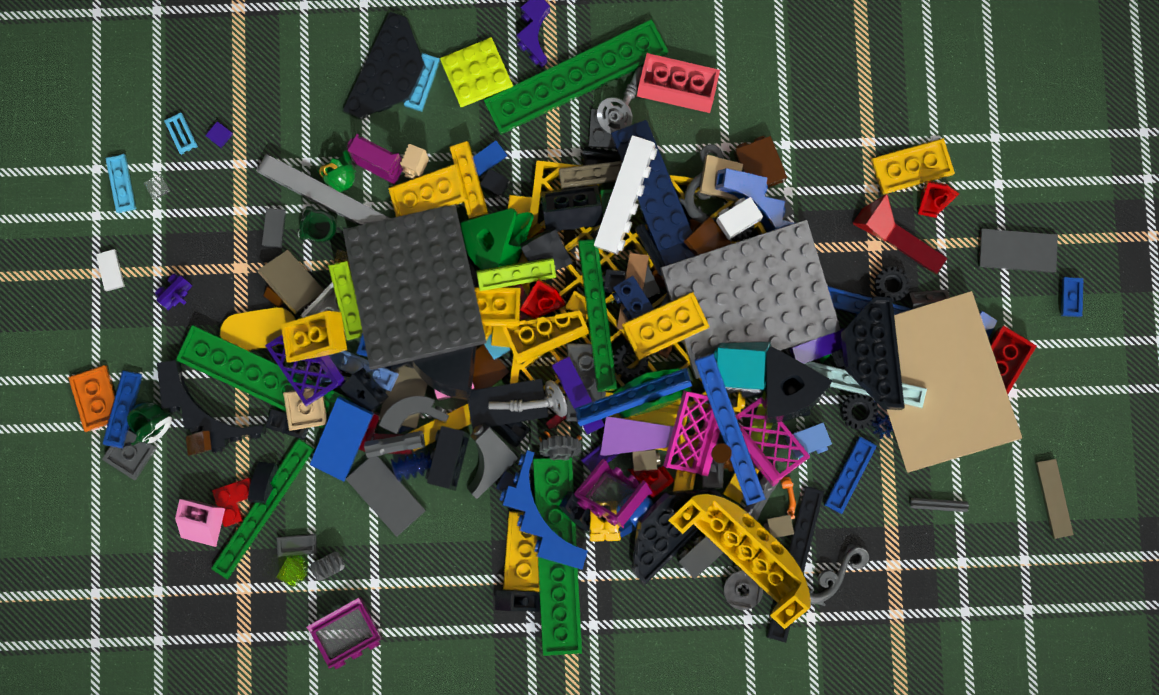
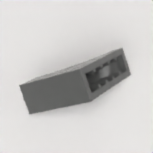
M485 423L475 427L470 435L479 452V466L475 478L467 489L476 499L519 459Z

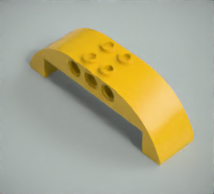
M696 495L688 500L668 520L682 534L694 524L777 602L770 616L784 629L810 609L809 588L795 559L760 523L735 503L716 495Z

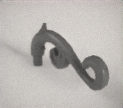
M706 145L700 151V158L703 163L705 156L710 153L723 159V153L716 145ZM703 172L690 182L685 192V199H679L689 216L700 223L709 217L706 216V213L702 212L700 206L697 208L694 203V193L701 185ZM697 192L700 199L706 200L711 197V195Z
M854 546L846 553L837 575L832 570H823L818 576V583L822 587L828 588L816 594L812 593L813 590H809L811 604L825 606L824 601L831 598L842 584L850 557L856 553L860 555L859 561L856 563L850 562V566L855 569H861L869 561L868 551L862 546Z

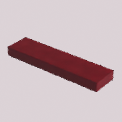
M895 224L896 227L886 242L937 275L948 258Z

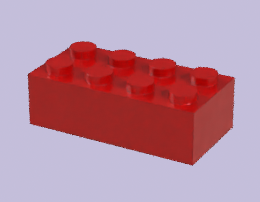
M1003 325L995 332L990 345L1007 394H1009L1037 345Z

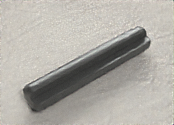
M911 498L910 507L915 509L967 512L969 508L967 501Z

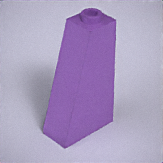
M608 416L606 417L600 455L605 456L666 448L669 446L674 426Z

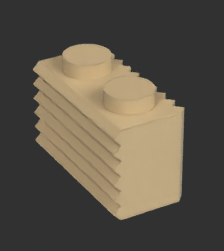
M409 144L400 164L403 168L402 172L405 173L404 176L412 180L423 175L429 158L426 150Z

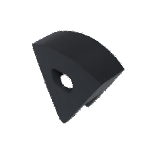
M477 346L410 361L419 376L433 389L453 398L470 400Z
M769 347L766 352V423L783 422L804 414L823 398L830 388L832 380L778 349Z

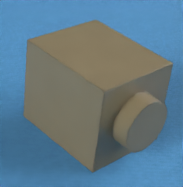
M655 449L632 452L633 470L657 469V465L660 464V453H656Z
M791 515L765 519L766 523L763 524V527L774 538L794 534Z

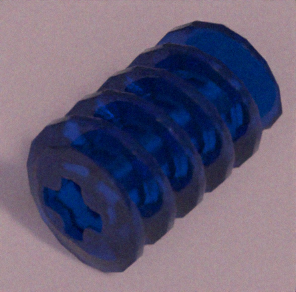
M428 450L427 456L421 451L420 458L413 453L411 460L408 455H405V461L398 457L397 463L391 459L393 472L399 482L402 481L403 475L406 480H409L410 473L414 478H417L418 472L421 476H425V470L431 468L432 464L430 450Z

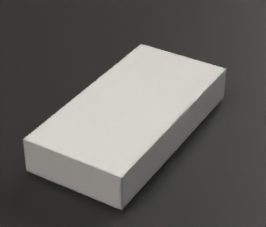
M113 249L96 254L104 290L110 291L125 287L116 250Z

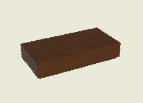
M201 431L186 436L188 456L211 450L209 431Z

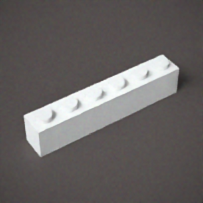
M632 135L594 243L596 248L618 255L619 251H623L625 233H629L632 225L630 218L632 214H636L638 208L637 198L642 196L645 188L642 185L644 178L649 177L651 167H649L651 159L654 160L658 149L655 148L654 142Z

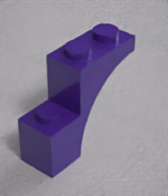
M529 0L521 7V17L529 25L516 35L517 45L523 52L526 50L530 54L529 58L535 65L539 64L543 68L548 62L546 55L539 45L538 34L542 22L550 13V6L545 0Z

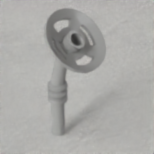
M640 66L636 69L630 84L625 89L623 100L610 97L600 103L597 109V119L600 126L606 132L611 134V132L619 130L609 126L611 122L619 124L620 129L632 124V112L628 105L638 90L637 85L641 78L643 67ZM611 102H618L620 105L613 106ZM607 107L606 112H605L606 118L604 119L603 111H604V108Z
M552 380L545 383L546 397H544V400L489 402V409H510V411L515 410L518 412L519 410V412H522L525 409L551 407L560 417H564L567 414V404L559 386Z

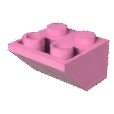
M180 499L175 519L181 538L216 547L225 508L194 500Z

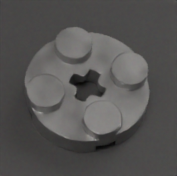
M744 571L731 574L725 581L723 588L724 596L733 608L749 610L761 601L763 589ZM742 585H746V589H749V592L745 593L744 596H740L741 593L738 592V588H741Z

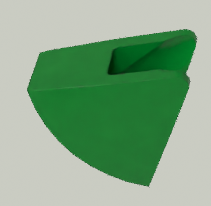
M510 208L462 222L461 232L469 257L481 270L518 264L522 253L519 244L527 239L534 218L533 214L530 212L517 214L515 209Z
M681 369L661 370L643 374L628 382L613 394ZM690 387L619 412L621 418H627L658 410L681 400L683 391L691 392Z

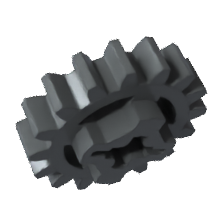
M568 435L551 436V438L542 440L539 443L540 455H543V457L548 456L551 460H569L570 457L579 456V453H581V441L573 439V437Z

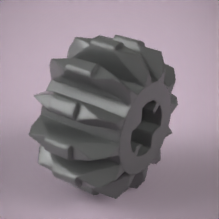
M332 552L313 562L310 566L311 572L318 581L324 580L343 570L345 567L344 560L339 552Z

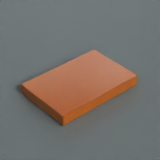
M103 365L68 377L84 432L108 425L116 395L107 366Z

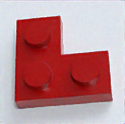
M251 478L212 490L217 506L225 508L222 520L224 527L240 523L244 520L238 502L248 499Z

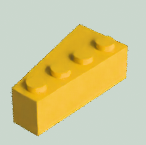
M580 311L557 314L546 318L540 317L529 321L523 320L519 321V326H502L518 364L589 334L588 327Z

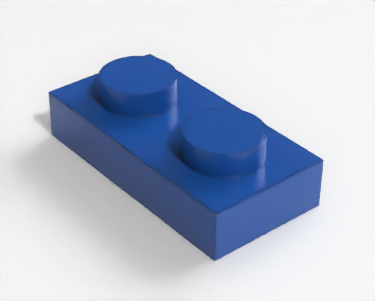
M1064 277L1062 278L1061 316L1082 317L1083 278Z

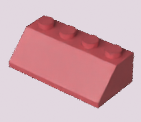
M647 53L637 97L710 113L720 70Z

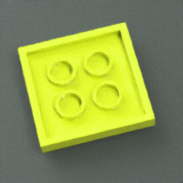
M492 37L440 58L460 107L513 87Z

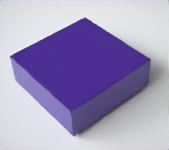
M217 121L205 136L222 148L233 133Z

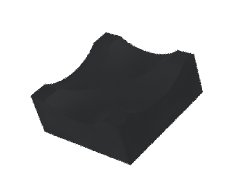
M554 227L519 244L528 262L553 258L555 271L573 263Z

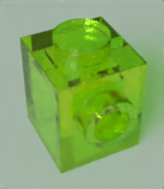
M296 555L293 558L287 557L276 578L292 587H297L300 581L303 582L307 576L308 571L306 569L308 566L304 564V559Z

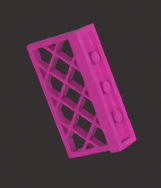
M683 391L664 467L708 476L713 459L711 452L715 445H717L720 430L710 403L706 411L702 407V404L709 400L707 395ZM689 396L693 397L696 402L690 408L687 406ZM698 408L701 414L694 419L691 412ZM688 415L691 422L683 427L682 420ZM704 419L703 428L699 430L696 423ZM693 426L696 433L689 438L686 431ZM683 434L685 441L678 446L677 439ZM699 438L698 446L694 449L691 442ZM688 445L691 452L683 456L681 450ZM678 453L680 460L675 464H671L672 457ZM693 456V465L689 467L686 461Z
M761 397L737 414L736 418L737 420L742 417L751 418L750 427H744L740 424L739 426L752 462L773 487L779 483V480L809 459L810 455L783 422H777V431L767 430L766 413L765 416L754 415V408L762 404L766 409V401ZM753 418L764 419V428H752ZM751 431L762 432V442L753 441L751 439ZM765 433L777 434L776 444L765 443ZM779 435H786L790 438L789 446L778 444ZM763 446L775 447L774 457L765 456ZM777 448L789 449L788 459L777 458ZM791 450H799L803 457L799 460L790 459ZM775 461L787 462L786 470L779 473L775 468Z

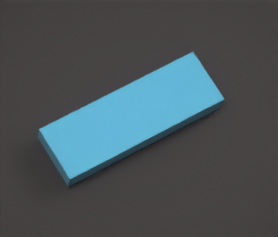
M424 53L421 56L426 68L411 100L404 103L405 107L421 112L423 111L440 63V58Z
M121 154L107 157L106 163L116 212L122 213L135 210L136 204L126 155Z

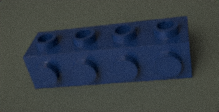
M634 276L613 287L614 293L612 296L617 304L621 302L624 307L622 312L627 320H632L654 310Z

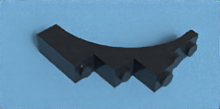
M173 360L157 363L162 409L168 410L169 413L180 412V408H182L184 429L190 430V433L201 432L202 428H204V431H209L212 453L223 452L224 448L229 447V440L230 442H240L243 437H250V440L260 439L261 435L266 434V428L263 425L241 428L216 420L205 412L191 396L183 378L181 362Z

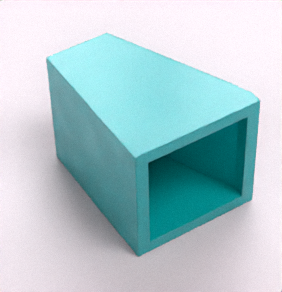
M770 342L721 343L718 349H715L714 357L725 387L764 390L767 384L766 352L770 347Z

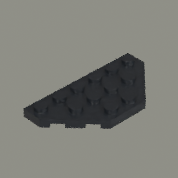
M391 11L389 12L343 109L344 113L362 120L367 118L368 115L392 108L393 105L411 100L426 66L406 17Z
M875 296L841 332L844 368L883 409L903 410L905 405L893 300L889 297Z
M715 488L665 492L638 519L631 571L645 585L699 531L693 524L682 534L668 521L670 517L693 496L709 494L722 497Z

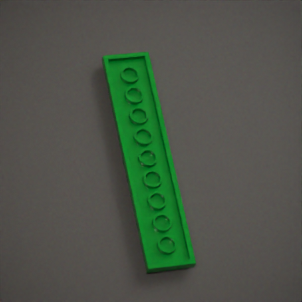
M651 19L485 99L484 103L500 135L622 77L640 66H644L647 53L663 57L669 51Z
M194 325L191 326L176 359L187 366L286 411L283 392L295 391L278 364ZM295 373L293 381L303 383L304 376ZM307 378L306 384L316 386L315 381ZM334 390L325 394L327 418L329 419L339 396L350 402L352 400Z
M572 457L565 461L551 460L550 458L533 459L534 496L537 510L551 530L566 542L576 546L575 523L559 507L567 491L574 492ZM538 557L542 656L582 654L578 569Z

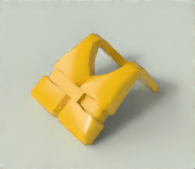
M616 501L595 502L601 506H609L611 512L617 514L618 503ZM590 510V541H620V526H613L607 520L603 521Z

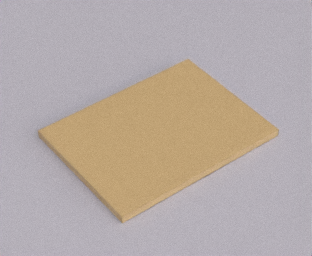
M972 291L894 315L902 383L927 389L923 408L904 404L905 408L903 410H887L907 473L1022 439Z

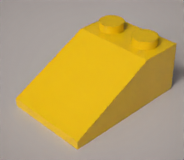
M327 310L281 324L287 362L332 355L347 350L341 312Z

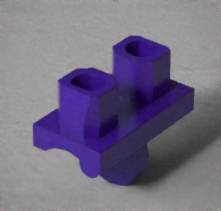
M172 274L168 278V282L171 285L167 289L160 287L155 292L157 296L156 301L167 310L172 306L175 307L179 302L185 305L187 302L183 298L192 287L181 275Z

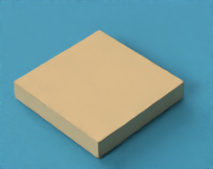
M706 155L699 193L734 202L737 201V197L715 189L717 172L725 168L742 172L743 164Z
M304 389L303 396L306 400L313 396L315 389ZM296 391L283 392L289 431L327 424L328 418L324 396L306 407Z

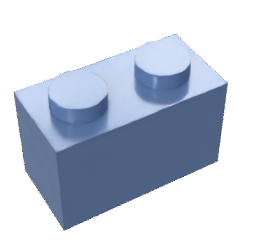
M824 423L793 434L808 454L817 451V454L828 450L827 446L832 445ZM787 436V437H785V439H786L787 444H788V446H789V444H790V438ZM791 450L793 459L803 457L799 450Z

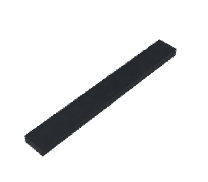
M807 486L804 487L794 526V534L792 535L788 550L803 574L824 494L822 490ZM771 617L767 638L786 643L791 624L784 629Z

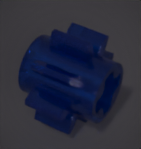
M886 415L883 420L879 416L876 417L877 423L871 424V426L875 427V431L872 434L877 433L879 439H882L884 435L887 438H891L890 432L894 431L888 416ZM885 423L887 430L882 432V428L879 425Z

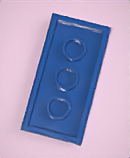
M339 396L334 404L310 465L339 480L345 481L374 413Z

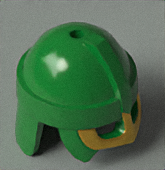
M347 150L343 151V156L340 158H332L331 162L322 165L320 170L317 169L325 184L338 192L348 190L355 182L356 168Z

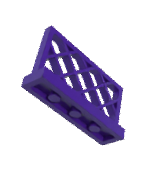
M283 335L265 345L306 407L336 387H341L346 382L329 355L316 357V359L300 360L308 362L306 371L296 369L298 361H294L293 368L283 366L286 358L285 348L282 354L273 351L272 348L277 344L284 345ZM311 362L321 365L319 373L309 371ZM295 373L305 374L303 383L293 381ZM308 375L318 377L316 386L306 384ZM321 377L329 378L332 382L327 387L319 386ZM304 389H315L313 396L306 400L303 396Z

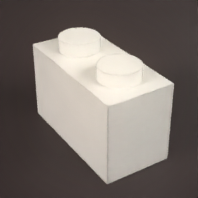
M751 197L746 200L742 198L735 203V207L732 209L725 208L719 212L716 222L727 239L730 240L761 221L763 215Z

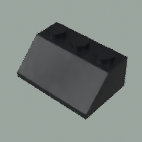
M598 185L541 192L546 230L554 227L558 232L560 230H575L582 227L601 225L603 216Z
M441 426V429L437 431L435 441H437L436 449L432 450L430 460H432L431 468L427 469L425 479H428V484L456 491L470 438L468 433Z

